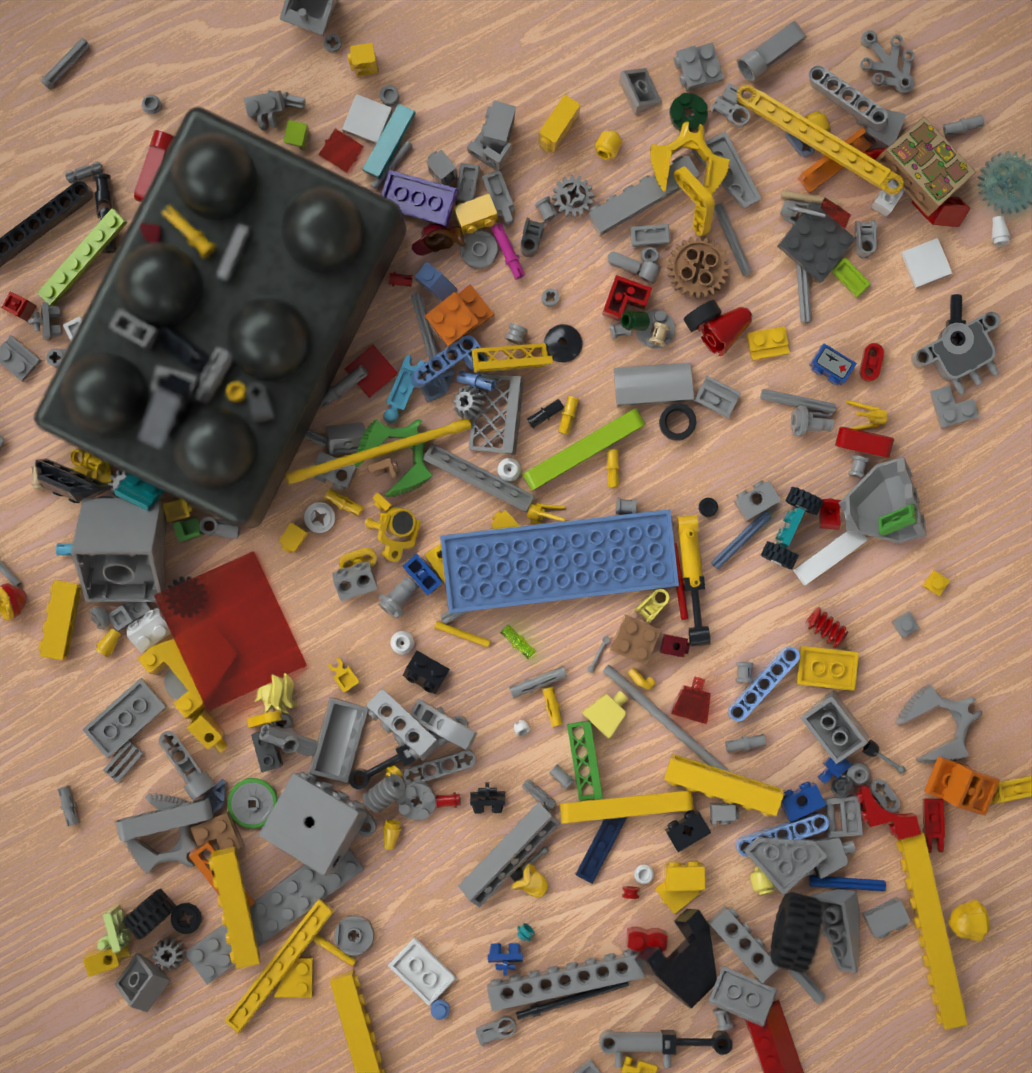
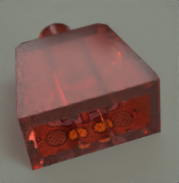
M694 676L691 687L682 685L669 713L707 725L711 693L703 691L706 679Z

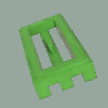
M910 504L878 518L879 533L884 536L917 522L916 507Z

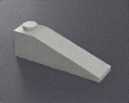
M837 889L813 894L811 897L817 898L821 902L823 912L822 933L824 936H827L831 944L830 950L839 970L857 973L859 953V904L857 892Z

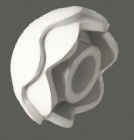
M513 458L503 459L497 467L500 478L509 482L517 480L522 470L519 462Z
M398 631L392 636L390 644L395 653L406 655L414 648L415 642L409 632Z

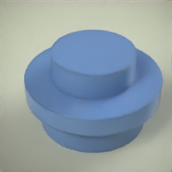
M439 999L432 1003L430 1011L434 1018L442 1020L449 1015L450 1006L445 1000Z

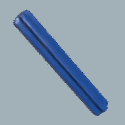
M814 875L809 877V885L811 887L883 892L886 890V882L884 880L829 876L819 878Z

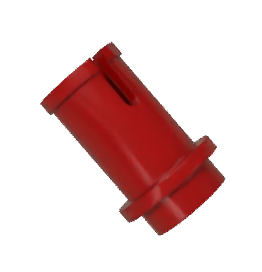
M394 271V273L389 274V284L392 287L394 285L411 287L413 275L397 274Z
M453 792L451 795H436L437 808L448 806L457 808V806L461 805L460 794Z

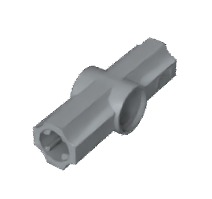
M268 723L264 724L261 728L260 739L282 747L286 753L296 752L309 757L313 756L316 752V740L296 734L294 729L290 727L280 728Z

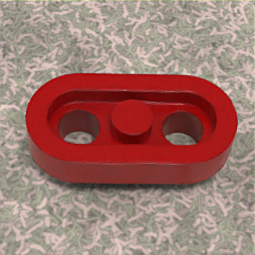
M878 343L869 344L863 351L859 375L867 382L877 379L880 374L884 350ZM871 350L875 351V357L870 355ZM866 369H870L872 374L867 375Z

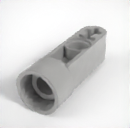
M793 21L755 50L751 49L738 58L737 66L742 75L748 81L753 82L767 71V67L799 45L807 35L796 21Z
M165 731L160 735L159 746L187 784L184 789L193 801L216 785L207 772L202 773L174 732ZM165 736L167 738H172L171 744L173 745V747H175L176 744L179 746L174 748L171 751V753L168 751L171 750V746L168 743H163L165 740ZM178 751L182 752L184 760L176 761L173 754ZM194 768L195 771L186 777L185 773Z

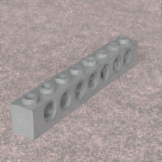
M628 949L620 955L611 953L604 955L602 959L593 957L586 959L584 963L570 962L566 964V967L552 966L543 972L534 970L528 972V975L525 976L516 974L503 981L500 978L491 980L487 984L491 1010L493 1012L645 978L644 973L634 960L639 955V952ZM624 962L627 964L625 970H618L617 965ZM602 966L608 968V972L604 975L598 973V969ZM587 971L589 976L586 979H582L579 977V973ZM568 975L570 981L563 983L560 981V977ZM548 979L552 983L549 987H543L541 985L542 980ZM528 983L533 988L530 991H524L522 986ZM511 988L514 992L512 995L507 996L503 993V990Z

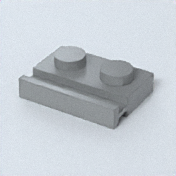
M11 335L0 346V363L21 381H24L36 368L35 366L41 362L37 356Z
M706 376L694 401L728 419L741 393Z

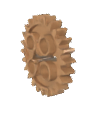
M700 236L697 237L696 241L690 237L689 243L682 240L683 246L677 244V251L672 250L671 254L674 258H668V261L672 264L667 266V269L672 270V272L668 273V277H674L671 284H678L675 290L683 289L681 295L689 292V298L693 294L696 295V299H699L700 294L707 298V292L713 296L715 294L714 288L719 291L721 289L719 284H725L726 281L723 278H727L729 274L724 271L729 270L730 266L724 264L729 261V258H723L726 251L720 252L721 245L715 247V240L708 243V237L704 241H701ZM703 251L701 269L697 275L696 283L693 284L692 281L696 272L695 266L699 261L700 252ZM694 252L696 259H688L687 253ZM712 257L715 264L708 265L705 258ZM688 270L691 273V277L684 278L681 272ZM700 276H708L710 282L707 284L702 283Z

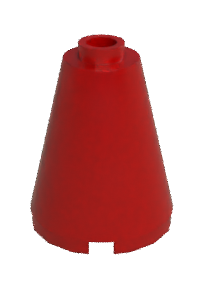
M739 307L705 321L698 328L699 332L702 330L703 336L701 339L712 353L718 352L720 353L719 356H723L750 325L752 313L748 308Z

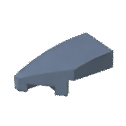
M454 369L442 374L421 388L427 403L446 395L455 373Z
M224 779L215 785L204 797L210 799L213 815L224 805Z

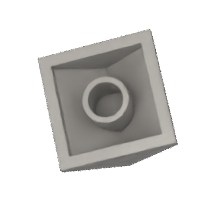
M646 68L621 72L619 82L635 115L662 103Z

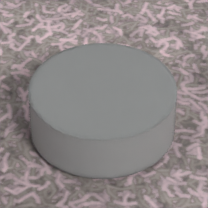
M387 85L381 89L380 99L382 103L386 106H393L398 102L399 93L394 86Z

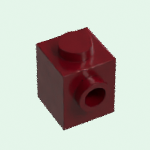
M663 634L660 653L684 658L685 654L689 653L690 643L687 642V638Z

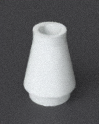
M1004 216L994 217L992 219L991 241L994 242V246L1009 244L1011 235L1004 221Z

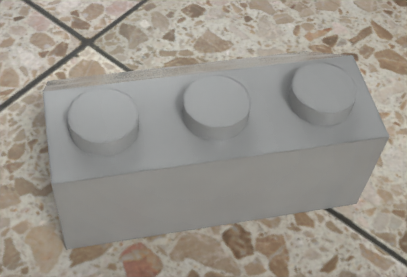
M834 690L816 702L801 716L803 722L836 764L868 743L869 735Z

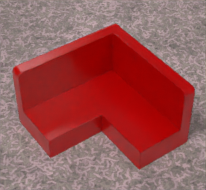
M950 196L933 213L927 216L913 200L911 202L932 225L959 227L971 209L960 197Z

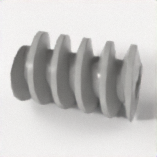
M391 774L390 777H386L384 781L379 782L368 792H365L363 794V801L371 811L381 812L405 794V783L398 775Z

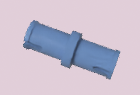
M459 371V374L462 376L457 375L458 383L471 385L472 388L486 389L491 392L495 390V388H492V386L496 387L495 379L482 377L478 373L471 374L464 371Z

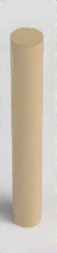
M785 190L781 192V198L807 203L814 202L815 204L835 208L838 207L839 200Z

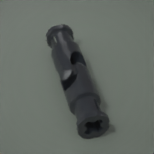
M108 174L93 176V179L96 181V212L100 221L110 211V209L105 207L99 210V206L102 203H108L114 209L113 194L110 191L109 185L111 175ZM115 238L101 253L110 254L117 251Z

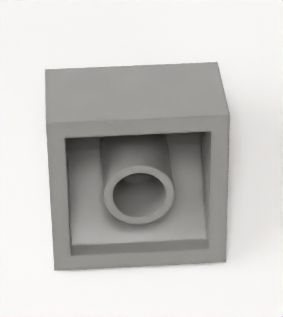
M136 953L116 981L115 986L130 1007L148 1012L170 979L160 967L155 966L153 962L140 953Z

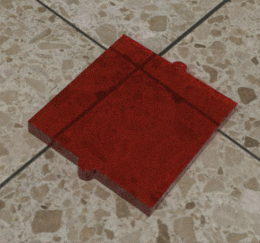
M335 128L329 139L325 140V145L318 155L347 173L352 164L357 161V157L364 146Z
M825 197L820 208L846 229L851 214Z

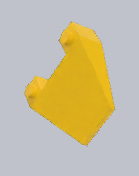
M212 625L154 645L137 659L147 672L156 675L165 666H169L188 690L173 704L185 719H192L206 707L237 658L238 653L216 626Z

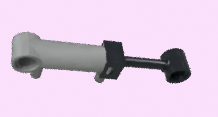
M442 707L437 708L439 711L445 714ZM460 715L453 717L468 727V721L465 717ZM428 731L437 739L438 747L449 742V740L435 732ZM419 736L410 740V742H417L419 740ZM398 743L399 746L395 749L398 753L397 755L369 770L363 768L354 770L349 777V783L354 789H363L371 780L370 777L400 761L406 766L417 759L408 752L410 750L408 746H401ZM355 775H363L364 783L358 784L355 781Z
M608 1029L601 1032L599 1036L602 1051L606 1054L615 1053L616 1068L623 1067V1052H662L663 1067L671 1068V1055H676V1046H712L721 1055L728 1054L733 1047L729 1034L723 1030L714 1032L711 1038H676L675 1030H661V1032H614ZM607 1038H612L614 1043L606 1045L604 1041ZM720 1039L727 1040L724 1046H718L717 1042Z

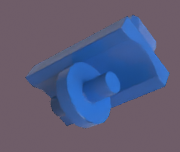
M496 943L491 944L487 960L488 963L503 962V964H496V970H503V976H507V970H515V964H507V962H523V953H521L519 943H510L509 954H501V944Z

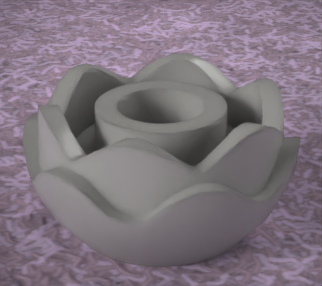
M94 607L89 611L92 614V621L97 624V628L104 630L110 622L106 611L101 607Z
M853 763L846 775L851 777L854 786L857 787L866 785L870 781L871 771L864 763Z

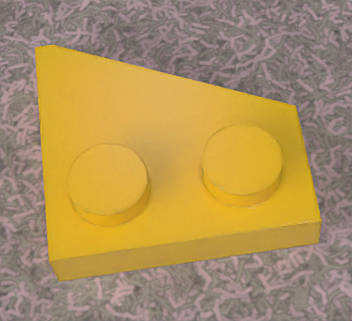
M313 957L298 958L282 979L274 997L312 998Z

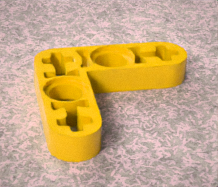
M683 166L674 171V179L695 203L692 227L696 235L702 237L710 232L715 202L704 186Z

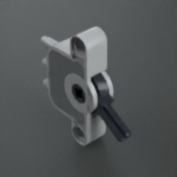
M951 295L950 320L946 321V327L938 335V340L921 348L912 355V364L917 368H922L933 362L940 376L946 381H952L961 395L966 391L959 378L970 373L977 385L982 384L981 377L976 370L986 364L993 376L999 375L998 368L993 361L996 350L987 332L999 326L1000 316L995 312H988L966 324V320H962V295ZM986 317L992 320V326L986 324ZM955 337V339L959 340V342L956 343V341L952 340V338ZM919 354H923L925 356V363L919 361Z

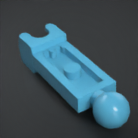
M406 355L386 402L391 405V408L384 412V419L388 423H395L398 420V409L405 410L414 390L411 376L418 367L425 363L423 360H420L417 366L413 367L410 365L411 356Z

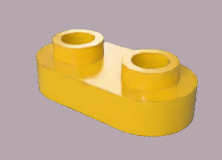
M365 547L346 553L340 557L339 567L340 569L349 568L359 562L368 561L372 567L377 562L376 552L372 548Z

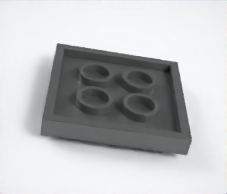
M811 202L806 209L824 213L826 217L802 213L777 247L821 283L856 238L817 204Z

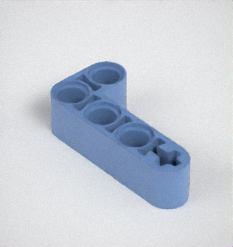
M470 335L462 337L418 367L411 376L412 385L416 388H423L462 360L474 372L471 350L481 348V346ZM462 343H468L471 349H465ZM447 353H453L456 360H450ZM477 353L478 359L481 362L488 361L486 354ZM432 364H438L440 366V371L434 370L432 368ZM425 372H427V375L424 379L419 380L417 378L418 376H422L423 374H425Z

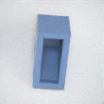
M427 261L415 275L416 281L441 301L458 290L441 272Z

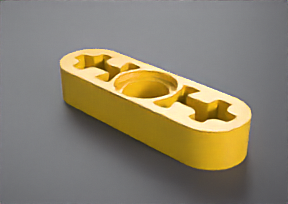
M280 710L253 716L246 720L248 728H253L280 721L282 717Z

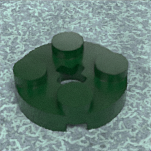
M682 93L672 102L669 110L673 126L681 131L682 125L685 122H689L690 132L698 130L699 124L704 125L706 122L708 106L700 96L692 93ZM691 109L694 115L685 117L686 113L684 110Z

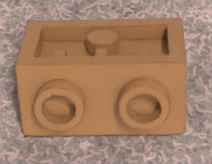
M391 458L367 465L369 472L375 473L377 476L387 473L388 468L392 478H397V473L400 472L397 462L392 461Z

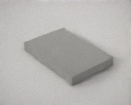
M722 966L708 1003L763 1027L777 989Z

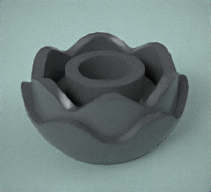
M841 775L838 779L834 780L831 788L834 796L840 798L849 796L853 791V780L848 775Z

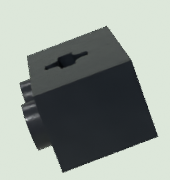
M691 810L685 813L683 819L667 824L668 828L664 829L677 852L682 851L711 833L698 810L695 812ZM686 825L691 827L688 834L684 831V826Z

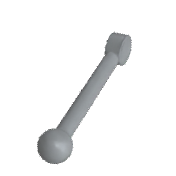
M608 636L603 637V643L592 664L588 666L587 670L589 673L595 671V665L604 647L610 642Z

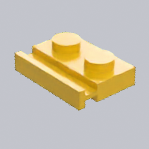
M785 326L746 334L751 361L790 354Z

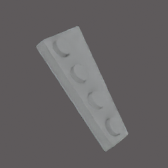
M726 131L706 141L713 154L730 159L727 175L721 182V185L743 209L760 201L761 197ZM692 149V153L706 167L707 162H704L697 151Z

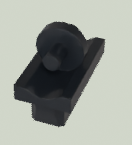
M485 782V788H478V792H470V806L473 807L475 814L484 813V806H492L493 813H502L503 805H505V791H497V788H490L489 782Z

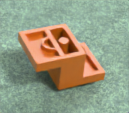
M470 284L460 293H452L424 317L449 347L462 336L464 337L474 332L494 316V313Z
M938 756L924 792L928 795L944 799L958 808L986 816L1000 780L983 774L968 765Z

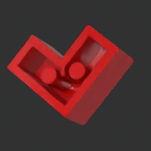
M616 275L602 315L620 321L626 304L644 310L652 287Z

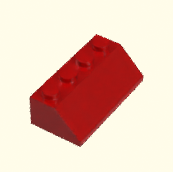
M779 1000L772 1003L763 1027L745 1019L763 1073H804Z

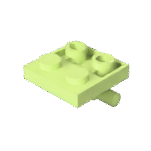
M120 905L110 908L103 914L108 934L99 940L97 944L99 950L112 947L114 953L121 951L130 943V931L123 923L125 913L123 909L121 910Z

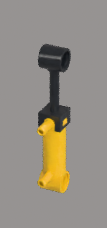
M697 515L677 516L684 591H691L695 627L689 628L690 646L710 645L709 626H702L699 590L705 589V582L701 564Z

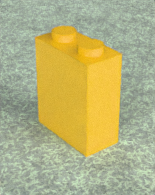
M565 94L539 131L538 143L546 152L551 151L555 153L579 117L581 104Z

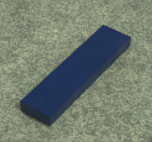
M627 817L604 819L575 873L576 876L593 884Z

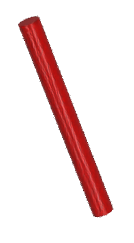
M674 543L679 586H676L680 616L681 620H686L689 617L677 543Z

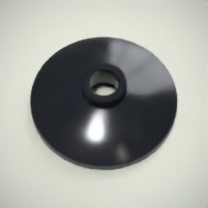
M565 324L551 328L544 339L547 355L552 356L554 361L560 363L574 360L582 348V339L579 332L572 326ZM565 339L567 344L565 346L560 345V340Z

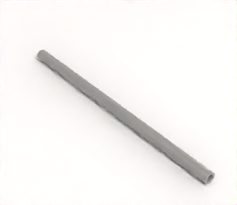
M608 664L604 668L603 672L703 761L708 765L729 771L612 666Z

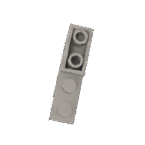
M421 699L417 700L410 713L421 725L469 751L477 735L475 731Z

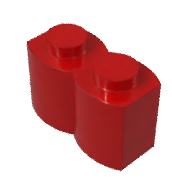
M630 927L627 929L626 943L629 949L642 951L647 946L659 947L662 952L667 950L668 936L663 929L650 928L646 930L641 927Z

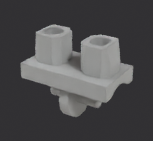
M42 303V318H39V312H33V318L28 319V324L34 325V331L36 332L40 331V325H42L43 340H49L50 337L61 335L60 325H50L49 318L60 317L59 307L48 306V303Z

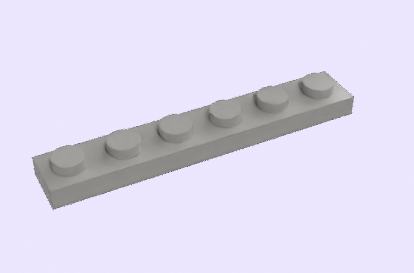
M433 443L424 456L423 460L524 512L527 511L534 498V495L504 481Z

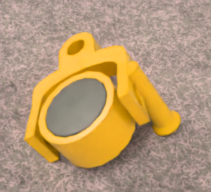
M393 507L386 513H380V522L374 521L372 518L366 519L365 527L367 529L374 528L379 530L377 539L380 543L386 545L382 550V556L388 561L398 562L402 557L403 548L409 549L414 547L421 520L415 519L414 514L408 509ZM387 531L389 534L398 537L409 535V538L405 541H394L389 539L385 532Z

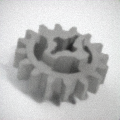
M571 175L570 180L563 177V183L557 182L559 188L553 189L556 195L552 196V200H557L554 203V207H560L559 213L565 211V217H568L569 213H571L573 218H575L576 213L583 216V210L589 211L587 205L593 204V201L589 198H593L594 193H589L592 190V186H586L588 180L582 182L581 176L574 179V176ZM580 187L584 190L585 194L581 193ZM576 190V197L570 203V196ZM560 197H562V199H565L567 203L566 206L562 203ZM578 204L581 205V206L578 207V208H573L574 206H576V205H578Z

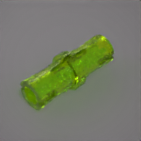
M509 624L500 632L509 640L512 647L517 648L526 659H529L536 650L524 640L525 637L520 636Z

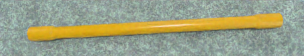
M465 418L452 422L449 425L305 469L285 473V478L288 485L297 483L309 477L449 434L471 429V423L469 419Z

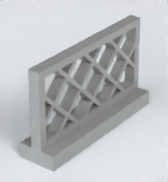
M481 374L482 377L498 380L496 382V389L500 392L501 396L492 401L487 395L490 392L489 390L484 391L482 388H478L479 393L481 390L482 394L486 396L491 404L480 412L478 417L472 416L469 450L516 455L524 379L521 376ZM503 380L510 381V387L504 393L497 386ZM504 397L508 405L501 412L495 404ZM494 406L499 415L490 420L485 412ZM483 415L489 423L480 429L476 422ZM502 416L506 423L505 427L499 431L493 423ZM491 425L497 433L488 440L483 431ZM479 434L487 441L481 447L474 446V440ZM498 436L503 439V449L495 448L491 443Z

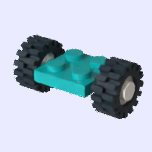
M791 487L785 500L796 508L787 511L783 519L786 523L776 534L775 539H778L776 544L767 541L760 555L775 564L793 570L799 555L787 549L788 547L786 546L790 545L804 512L818 515L824 502L820 497L797 487Z

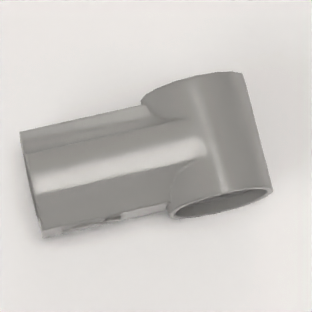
M211 517L204 518L200 523L201 531L207 535L238 539L240 526ZM209 521H213L215 524V528L211 532L205 529V525Z

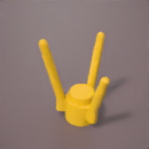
M845 401L847 404L871 410L869 413L856 412L858 416L868 417V421L872 422L871 424L848 428L862 430L879 428V425L886 424V410L855 401Z
M536 503V505L530 504L527 518L531 519L533 524H544L538 521L542 520L543 517L564 522L565 518L545 513V509L564 510L566 507Z

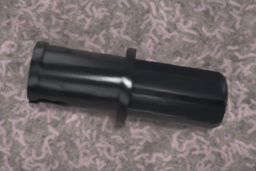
M557 399L546 407H541L540 411L527 418V420L534 429L545 420H550V417L564 409V406Z

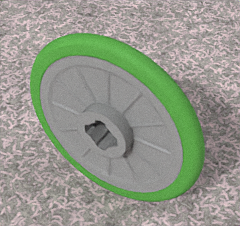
M258 778L244 779L238 782L230 791L227 803L228 811L232 819L240 826L250 829L260 828L266 823L278 798L273 787L266 781ZM249 800H255L256 807H251Z

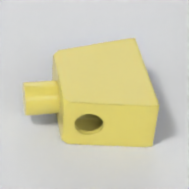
M621 691L613 698L605 693L586 707L582 714L609 739L626 715L621 706L629 698Z

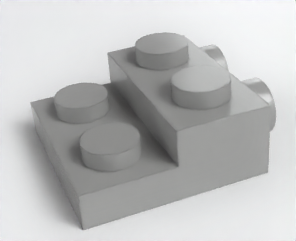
M713 42L699 47L691 46L676 52L674 63L676 68L680 69V83L682 87L685 86L687 92L723 81L724 77Z

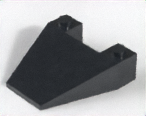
M686 909L674 920L686 940L667 958L659 947L647 946L634 958L648 978L690 1009L715 986L717 981L710 925L699 909Z

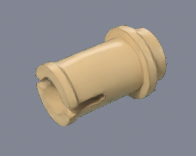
M35 465L31 466L33 478L31 486H33V489H45L37 479Z

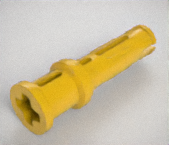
M172 205L166 207L172 214L170 215L164 209L162 215L188 239L189 245L191 247L194 246L201 253L202 258H207L211 255L216 245L210 243L204 237L202 231H196Z

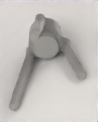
M792 200L784 201L780 215L784 216L783 220L792 224L796 221L791 217H796L797 211L826 217L824 213L800 208L808 207L810 203Z

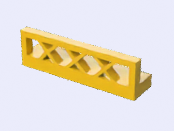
M546 343L476 348L471 350L474 373L547 367L553 364L552 356H547ZM535 348H541L542 357H534L531 355V352ZM516 350H521L525 357L516 359L513 354ZM498 351H502L508 357L505 360H497L494 356ZM477 353L486 354L489 357L488 361L478 362Z

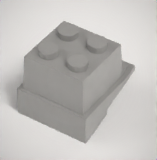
M285 0L280 20L323 36L338 0Z

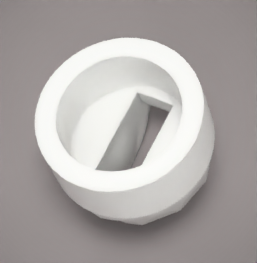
M519 720V723L515 722L514 731L518 737L526 735L531 730L525 720Z

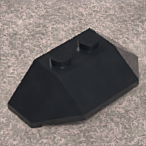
M47 458L35 460L37 479L45 488L53 491L54 495L65 496L69 498L70 502L80 503L83 498H94L110 489L108 484Z

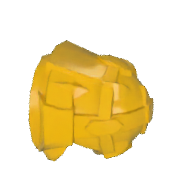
M971 899L956 906L948 919V924L952 931L963 939L982 942L990 930L988 912L985 906L976 899Z

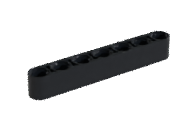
M83 181L73 183L0 238V267L89 202L93 197L92 189ZM86 188L84 195L79 196V190ZM70 199L69 206L63 207L64 201ZM51 211H55L54 217L48 219V214ZM39 222V228L33 230V225ZM24 233L23 240L17 241L18 236ZM8 245V251L2 253V248Z

